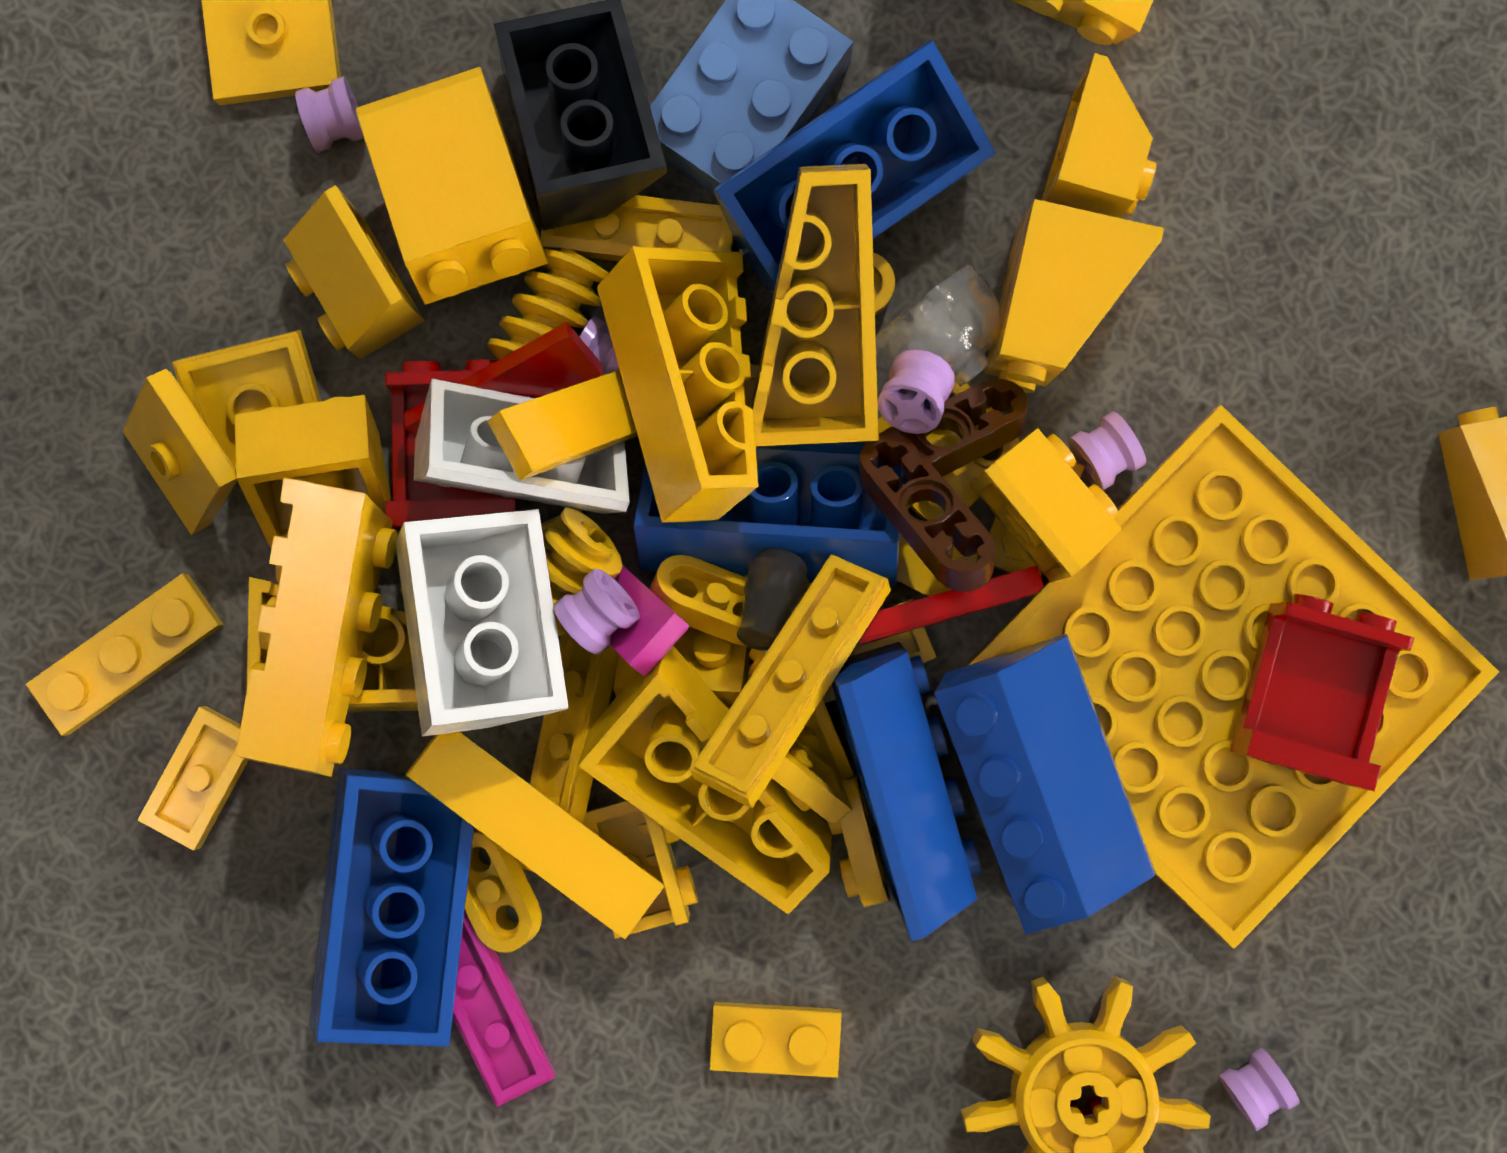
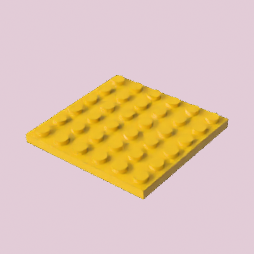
M1220 405L1214 408L1117 509L1118 514L1113 519L1122 531L1072 577L1053 583L1048 580L1043 585L1044 587L1040 589L1041 592L1034 594L966 666L1068 634L1153 864L1155 875L1229 947L1235 949L1485 688L1499 671L1235 417ZM1294 594L1313 596L1332 602L1334 605L1331 614L1355 620L1358 611L1384 616L1397 621L1394 632L1414 637L1411 651H1400L1369 761L1370 763L1382 766L1375 792L1230 752L1271 603H1292Z

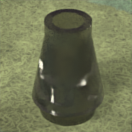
M768 548L762 550L756 559L748 563L741 622L737 631L738 639L746 646L756 650H768L808 590L809 580L806 576L808 568L805 562L797 555L783 549Z

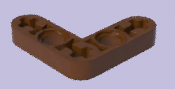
M1005 379L983 381L947 399L944 402V413L938 426L927 433H907L891 427L878 434L879 441H867L860 451V482L864 490L936 579L945 587L955 591L970 592L981 588L990 580L994 570L995 542L988 530L945 481L943 476L1000 448L1021 435L1026 423L1027 396L1020 386ZM987 408H993L992 411L986 413ZM1006 410L1009 411V414H1007V415H1003V414L1001 413V412H1004V411H1006ZM937 430H949L960 436L961 441L955 446L943 448L931 444L926 437ZM885 462L887 464L878 468V463ZM901 464L899 478L891 467H896ZM901 479L903 486L899 489V482ZM930 501L938 504L944 513L938 519L922 521L910 515L908 509L914 503ZM952 532H953V541H951L950 538L948 537L949 535H951ZM953 545L964 557L976 554V562L969 563L964 557L952 560Z

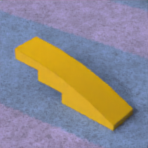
M461 732L435 735L406 772V776L624 939L628 937L665 886Z

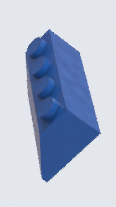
M928 40L721 183L713 191L735 241L765 288L774 293L799 167L866 164L871 169L872 235L875 238L995 155L996 152L934 41Z
M867 441L756 446L758 487L720 519L712 521L662 523L645 464L634 520V532L641 572H657L660 564L665 559L675 555H688L749 579L812 583L832 554L887 578L890 588L896 589L901 534L864 490L860 482V451ZM885 462L878 463V468L887 464ZM901 464L891 467L900 478ZM901 479L899 482V489L903 486Z
M1068 634L944 674L934 694L1025 934L1087 918L1155 876L1153 864Z
M900 642L849 656L831 685L892 896L910 940L915 941L926 937L977 900L972 878L982 875V870L972 839L961 840L955 817L965 815V810L954 777L944 780L938 757L948 754V750L938 718L927 719L920 695L930 693L931 691L920 655L909 658L907 650Z
M338 768L309 1026L316 1042L449 1047L474 827L406 776L405 773Z

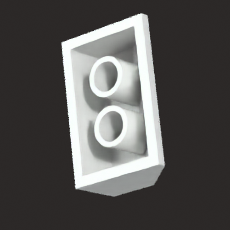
M431 379L415 438V481L500 495L505 498H517L571 507L573 509L602 514L626 512L630 500L625 441L520 481L487 421L502 409L535 398Z
M539 509L404 522L395 543L422 737L490 728L568 709Z

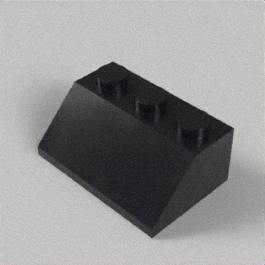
M604 0L494 23L501 67L543 231L606 217L667 173V166L621 0Z

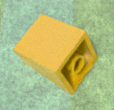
M481 67L355 108L404 263L425 305L548 264L514 153Z
M1034 199L1015 231L984 373L998 376V379L1014 382L1025 393H1034L1036 385L1046 387L1067 367L1160 244L1164 228Z
M1489 407L1457 415L1458 427L1438 433L1470 580L1507 576V416L1499 418L1497 407Z

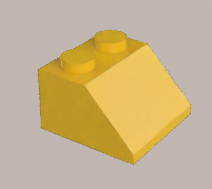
M1094 53L1073 90L1041 201L1121 218L1124 214L1129 216L1133 214L1138 199L1143 201L1146 199L1154 178L1157 163L1147 160L1153 137L1107 56Z
M336 185L324 191L283 239L294 258L285 265L304 296L307 297L315 293L326 313L317 319L335 349L339 351L346 346L350 352L359 359H362L425 322L363 215Z
M365 395L332 397L320 402L287 407H268L261 411L235 414L236 479L271 549L273 537L275 535L285 536L289 531L293 505L280 502L284 477L365 493L386 514V501H392L379 431Z
M1037 428L987 468L970 485L1048 580L1053 583L1075 575L1122 529L1113 519L1118 514V510L1108 495L1096 484H1092L1087 488L1072 470L1077 461L1064 442L1055 434H1051L1046 438Z

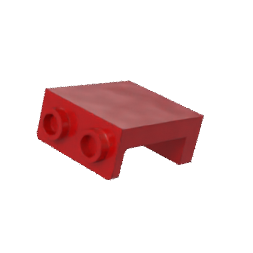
M469 360L465 362L466 370L441 371V364L434 361H408L402 363V372L385 373V386L391 391L393 501H386V515L393 521L391 529L400 531L404 522L522 511V499L505 498L500 495L415 481V437L405 428L404 413L426 401L431 379L458 383L497 360Z
M1294 594L1292 603H1271L1230 752L1375 792L1382 766L1370 763L1369 761L1400 651H1411L1414 637L1394 632L1397 621L1384 616L1358 611L1355 620L1331 614L1334 604L1313 596Z

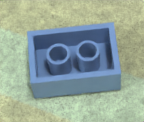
M725 0L650 105L665 162L715 196L714 188L810 122L850 65L853 41L794 0Z

